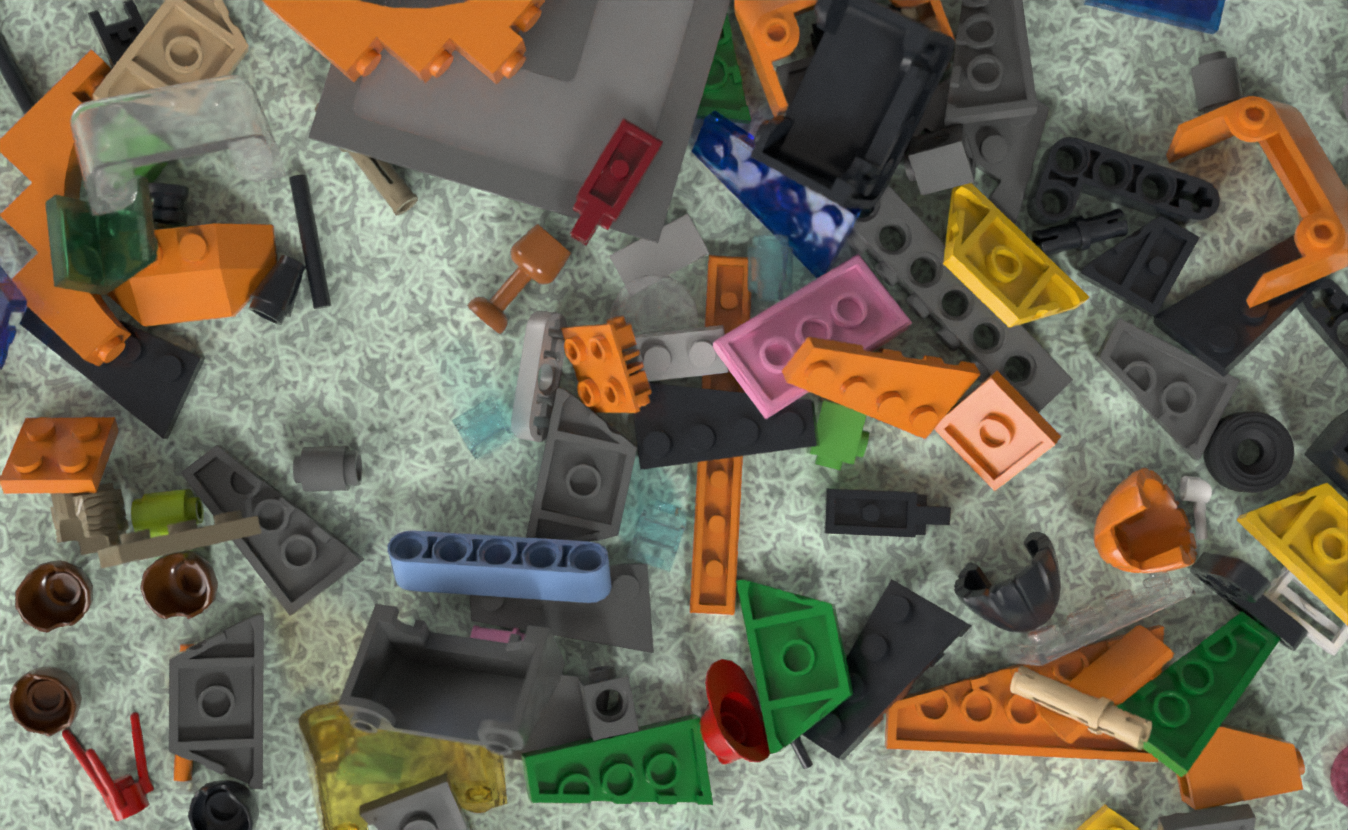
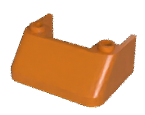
M817 0L734 1L736 19L774 117L784 116L788 104L772 62L789 56L795 50L800 36L795 17L814 10ZM889 0L894 6L901 9L916 8L921 23L954 39L940 0Z
M1247 96L1178 125L1166 154L1169 163L1233 136L1246 142H1259L1302 217V221L1295 230L1294 240L1303 258L1263 274L1246 299L1250 308L1348 267V191L1305 118L1297 108L1289 104L1257 96Z

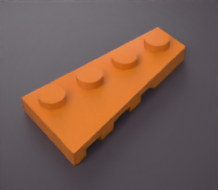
M809 336L782 370L783 376L789 384L924 439L930 435L981 375L975 363L960 361L959 365L946 364L942 358L924 355L921 360L904 357L901 351L884 349L883 352L877 353L865 351L863 346L859 344Z

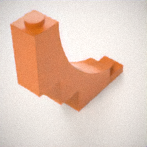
M91 49L0 138V153L32 182L0 216L38 251L5 286L84 360L100 367L103 362L109 363L121 354L125 348L124 341L131 333L114 316L102 299L91 277L80 236V187L90 150L103 125V122L87 106L92 101H95L93 100V93L112 70Z

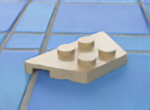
M165 0L95 90L93 100L104 105L197 120L248 53L249 45L239 28L233 24L229 17V11L222 0Z

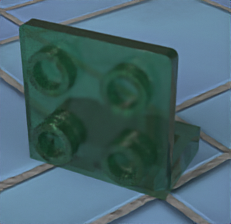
M135 175L97 204L56 194L45 202L54 287L105 296L157 260L158 241L155 237L152 217L153 202L149 194L148 178L146 176Z

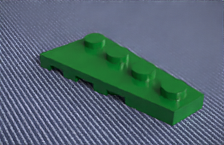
M1240 612L1185 656L1183 655L1153 680H1150L1116 707L1152 722L1149 738L1146 743L1143 742V748L1177 775L1183 777L1195 763L1280 639L1245 613Z
M696 714L639 726L638 731L598 740H593L591 737L521 753L528 799L531 803L590 804L591 801L613 802L614 804L656 802L658 804L677 805V802L697 803L698 805H713L704 740L700 732V717Z

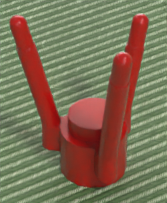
M137 712L131 713L130 720L138 780H134L131 774L112 780L94 749L90 748L85 752L70 730L65 729L62 731V737L102 795L115 821L126 819L147 808L150 804L145 794L154 790L148 776L143 734Z

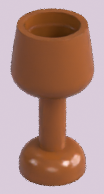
M536 224L513 244L511 248V259L518 268L490 300L485 297H476L467 304L468 308L494 331L502 334L508 325L507 316L503 311L531 279L542 285L552 283L572 253L544 228Z

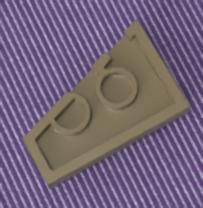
M241 510L213 516L215 525L197 528L196 519L167 525L169 534L153 538L150 536L149 529L120 535V545L98 551L100 566L103 569L261 534L258 515L242 518Z

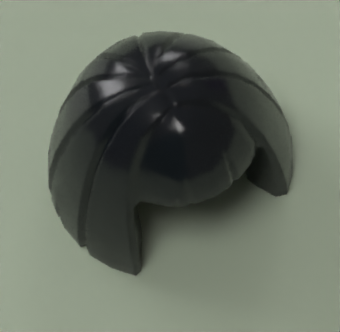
M1031 532L1026 537L1024 545L1032 557V566L1027 565L1014 575V580L1009 578L992 586L978 565L972 562L968 563L958 575L959 579L955 581L954 592L959 600L983 620L1010 632H1030L1048 622L1059 602L1061 577L1053 544L1048 536L1041 532Z

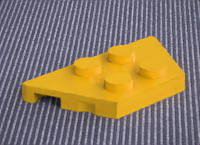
M972 183L952 188L943 264L1009 328L1076 309L1087 301L1089 296Z
M1328 483L1317 485L1244 513L1236 519L1348 626V502Z

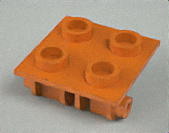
M624 315L606 320L607 324L561 328L565 340L564 351L573 365L578 381V395L585 406L599 413H637L640 411L639 407L650 403L648 395L652 393V390L649 386L645 370H640L644 368L643 362L625 364V361L640 355L639 349H631L622 352V350L637 345L630 322L626 323Z

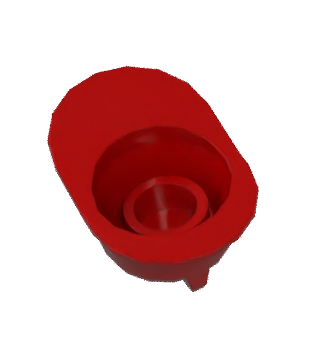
M720 659L712 663L707 671L705 682L709 704L700 720V732L704 742L723 765L731 764L741 758L756 763L764 761L769 757L770 750L763 715L755 689L744 670L733 661Z

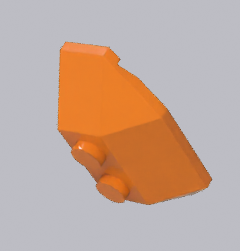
M214 223L131 232L95 244L100 289L145 327L235 317L251 300L249 296L275 263L278 262L274 225Z

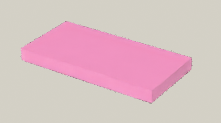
M857 254L714 341L713 348L764 418L767 419L809 392L787 383L782 373L783 368L808 336L859 344L863 346L865 351L873 352L908 330L912 322L861 256Z

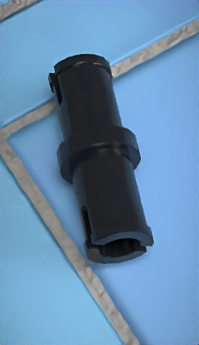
M1120 208L1088 218L1078 215L1069 218L1068 223L1033 231L1032 242L1036 246H1040L1047 256L1071 249L1081 252L1090 249L1093 243L1126 236L1128 233L1127 220L1118 222V218L1125 216Z

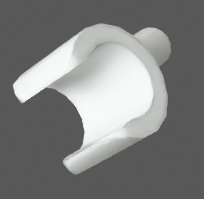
M1183 476L1180 481L1179 497L1183 501L1193 502L1196 539H1207L1205 510L1206 503L1211 498V486L1199 477Z

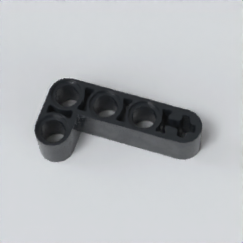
M1065 137L1047 149L1041 157L1027 199L1026 208L1033 222L1043 226L1054 225L1073 212L1079 194L1082 192L1154 217L1161 215L1179 225L1189 226L1208 219L1215 214L1219 207L1220 196L1216 187L1204 179L1079 138ZM1057 151H1065L1070 154L1074 162L1072 171H1065L1057 165ZM1100 165H1107L1113 169L1116 176L1114 185H1107L1100 179ZM1144 179H1149L1156 184L1158 189L1156 199H1150L1143 193L1142 181ZM1044 193H1051L1057 197L1060 203L1058 214H1051L1044 209L1041 202ZM1194 195L1193 203L1198 205L1199 209L1192 211L1193 203L1184 198Z

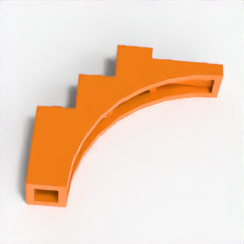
M359 0L262 1L275 16L353 82L360 75L366 77L373 72L381 61L382 56L380 52L385 49L426 84L432 76L438 78L449 68L454 59V56L451 54L454 50H457L497 85L504 76L508 79L512 78L523 66L526 60L523 54L527 50L523 38L517 33L520 30L525 33L534 26L542 14L539 8L546 0H468L462 3L433 8H391Z

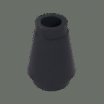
M281 255L279 261L275 263L249 296L252 302L248 309L272 323L282 325L285 317H291L303 277L302 274L306 267L291 257Z

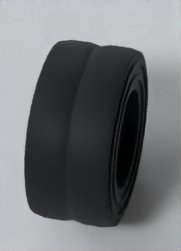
M1237 412L1219 420L1203 454L1209 473L1219 484L1233 491L1258 493L1275 487L1287 476L1294 460V445L1288 430L1276 418L1262 412ZM1246 439L1253 440L1259 448V457L1251 465L1242 463L1237 455L1239 444Z

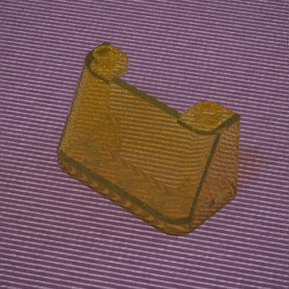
M339 700L310 708L299 717L301 742L320 830H368V824L359 815L360 805L445 773L448 775L461 808L472 813H483L491 808L507 804L503 755L491 752L485 746L378 729L376 733L363 732L350 724L351 719L345 715L338 705Z

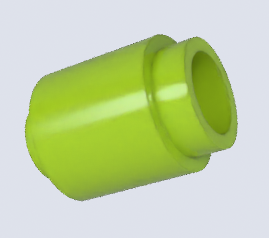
M191 489L145 493L142 498L134 499L131 505V521L134 531L149 529L151 538L169 534L167 525L196 519V524H201L204 519L202 500L199 497H194Z

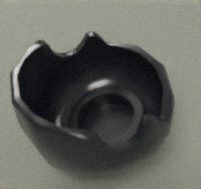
M218 780L206 783L191 799L188 819L192 830H255L259 817L256 796L247 786L231 780Z

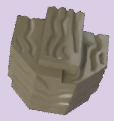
M113 483L100 484L97 493L51 494L53 507H50L56 529L57 543L76 541L80 546L81 555L96 553L99 550L121 544L120 535L126 534L129 526L125 518L126 511L124 509L121 489H114Z

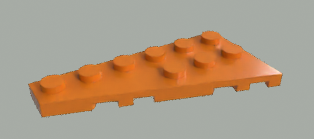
M1156 625L1146 628L1163 642L1164 626ZM1126 634L906 695L902 700L898 699L886 712L885 747L887 749L1158 762V759L1144 748L1139 750L1105 733L1097 735L1087 730L1072 744H1068L1058 737L1040 716L1038 710L1042 705L1013 694L1010 691L1012 678L1015 672H1018L1020 666H1025L1042 676L1067 685ZM1162 667L1159 670H1157L1152 676H1150L1145 682H1143L1138 688H1136L1132 693H1130L1120 703L1124 702L1126 699L1132 696L1138 689H1140L1150 680H1153L1155 677L1161 674Z

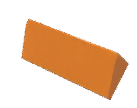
M1137 625L1069 682L1067 686L1097 699L1105 697L1114 701L1113 706H1116L1172 659L1174 652L1145 627ZM1041 706L1038 710L1040 716L1056 735L1068 744H1072L1089 728V726L1075 719L1066 717L1044 706Z

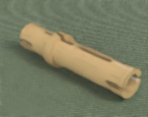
M1020 666L1018 672H1015L1010 685L1011 693L1030 699L1057 713L1075 719L1089 726L1088 731L1097 735L1105 733L1139 750L1143 748V742L1146 743L1149 738L1152 722L1113 706L1114 701L1105 697L1097 699L1086 695L1072 687L1042 676L1025 666Z

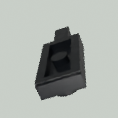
M826 488L824 533L916 538V535H926V524L950 525L951 507L927 506V495L906 491Z

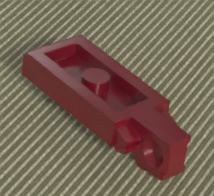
M625 118L622 119L576 195L577 201L572 209L579 213L580 217L571 230L570 234L572 235L570 237L587 246L599 226L608 231L613 222H617L663 146V141Z

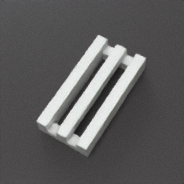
M1284 566L1280 570L1282 572L1277 579L1274 578L1270 584V589L1267 593L1264 592L1263 595L1305 627L1309 632L1306 637L1328 654L1335 656L1348 639V626L1344 624L1340 628L1287 587L1292 580L1326 606ZM1279 595L1284 596L1333 634L1335 637L1332 641L1277 600Z

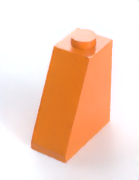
M1222 723L1190 770L1183 777L1177 775L1182 801L1194 810L1303 790L1300 775L1305 773V765L1298 748H1295L1294 744L1277 736Z

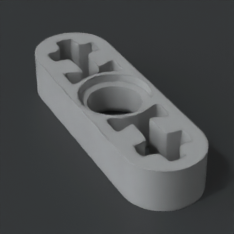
M536 311L527 322L511 417L512 431L519 439L542 442L547 438L556 391L560 384L565 353V340L561 328L568 327L566 319L561 313ZM541 368V379L538 385V374Z

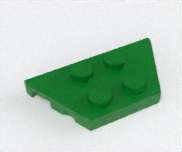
M737 580L736 583L770 754L778 753L853 695L835 604L748 580Z

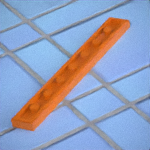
M709 255L705 327L724 325V333L727 334L750 320L753 257ZM730 371L728 373L702 375V389L746 393ZM743 456L697 463L690 613L735 615Z

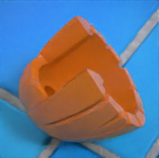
M1142 468L1124 479L1111 492L1096 519L1093 534L1095 547L1100 557L1106 563L1122 571L1133 573L1168 572L1188 567L1196 560L1197 552L1195 549H1197L1194 534L1189 532L1191 529L1189 520L1184 510L1178 508L1180 503L1175 501L1172 490L1167 484H1163V479L1154 471Z

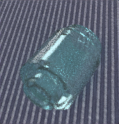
M753 236L752 247L748 248V292L757 293V301H781L784 299V293L793 292V248L789 247V237Z

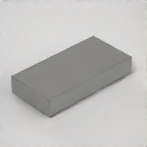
M687 213L663 226L659 243L641 238L610 255V259L628 292L633 296L708 255L709 251Z

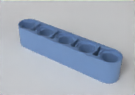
M412 530L395 535L388 543L387 551L395 581L399 587L409 591L593 603L603 600L612 589L608 552L605 547L595 542Z

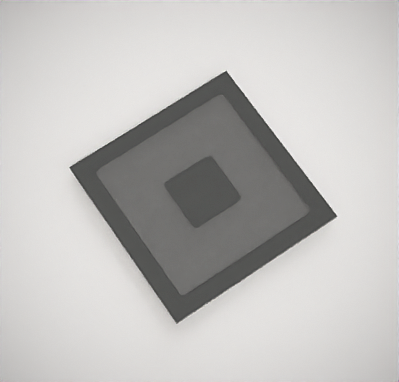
M468 0L359 1L391 8H433L462 3ZM546 0L539 8L542 14L534 26L525 33L522 30L517 33L523 38L527 50L523 54L526 57L523 66L512 78L508 79L504 76L498 84H495L457 50H454L451 54L454 56V59L449 68L438 78L432 76L426 84L385 49L379 53L382 58L373 72L366 77L360 75L355 82L331 63L308 138L579 219L580 214L572 209L577 201L576 195L622 119L625 118L663 141V146L617 222H613L610 229L659 243L731 0Z

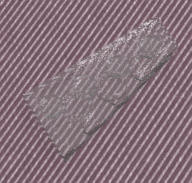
M1168 572L1148 577L1142 581L1144 585L1142 588L1132 592L1130 589L1116 592L1106 597V602L1074 611L1067 615L1065 619L997 645L1002 660L1006 663L1041 666L1195 595L1196 592L1190 577H1170Z

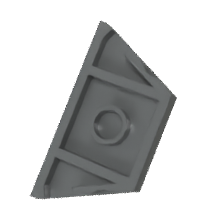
M558 387L556 391L526 538L590 542L618 536L637 445L592 409L585 406L582 401L567 389Z
M256 613L171 656L169 659V752L187 760H194L204 764L206 768L223 775L224 773L241 780L254 789H263L264 613Z

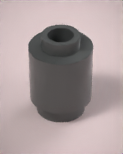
M1225 51L1209 53L1198 58L1199 65L1191 68V75L1199 112L1206 114L1244 98L1237 58H1227Z
M348 446L303 447L301 456H295L293 460L295 483L302 484L304 492L347 491L351 486H360L362 481L361 453L359 450H350Z

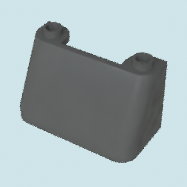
M375 604L338 702L345 715L351 719L350 724L354 728L367 733H376L378 729L480 745L485 746L491 752L501 755H510L513 750H521L525 746L560 683L565 666V661L550 628L528 625L523 640L520 635L511 634L508 643L430 632L425 621L416 620L413 627L397 619L399 614L397 607Z

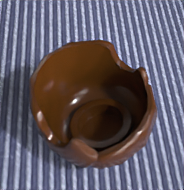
M184 550L163 555L153 562L143 572L140 589L145 604L158 617L168 619L181 616L190 619L203 613L215 601L218 581L213 566L209 561L193 551Z
M62 560L42 563L35 567L25 576L15 591V608L23 622L45 633L59 627L75 625L88 612L93 602V585L83 569Z
M40 667L30 670L21 676L11 689L9 706L14 721L28 732L50 737L67 727L69 728L78 716L82 695L78 682L65 670L56 667Z

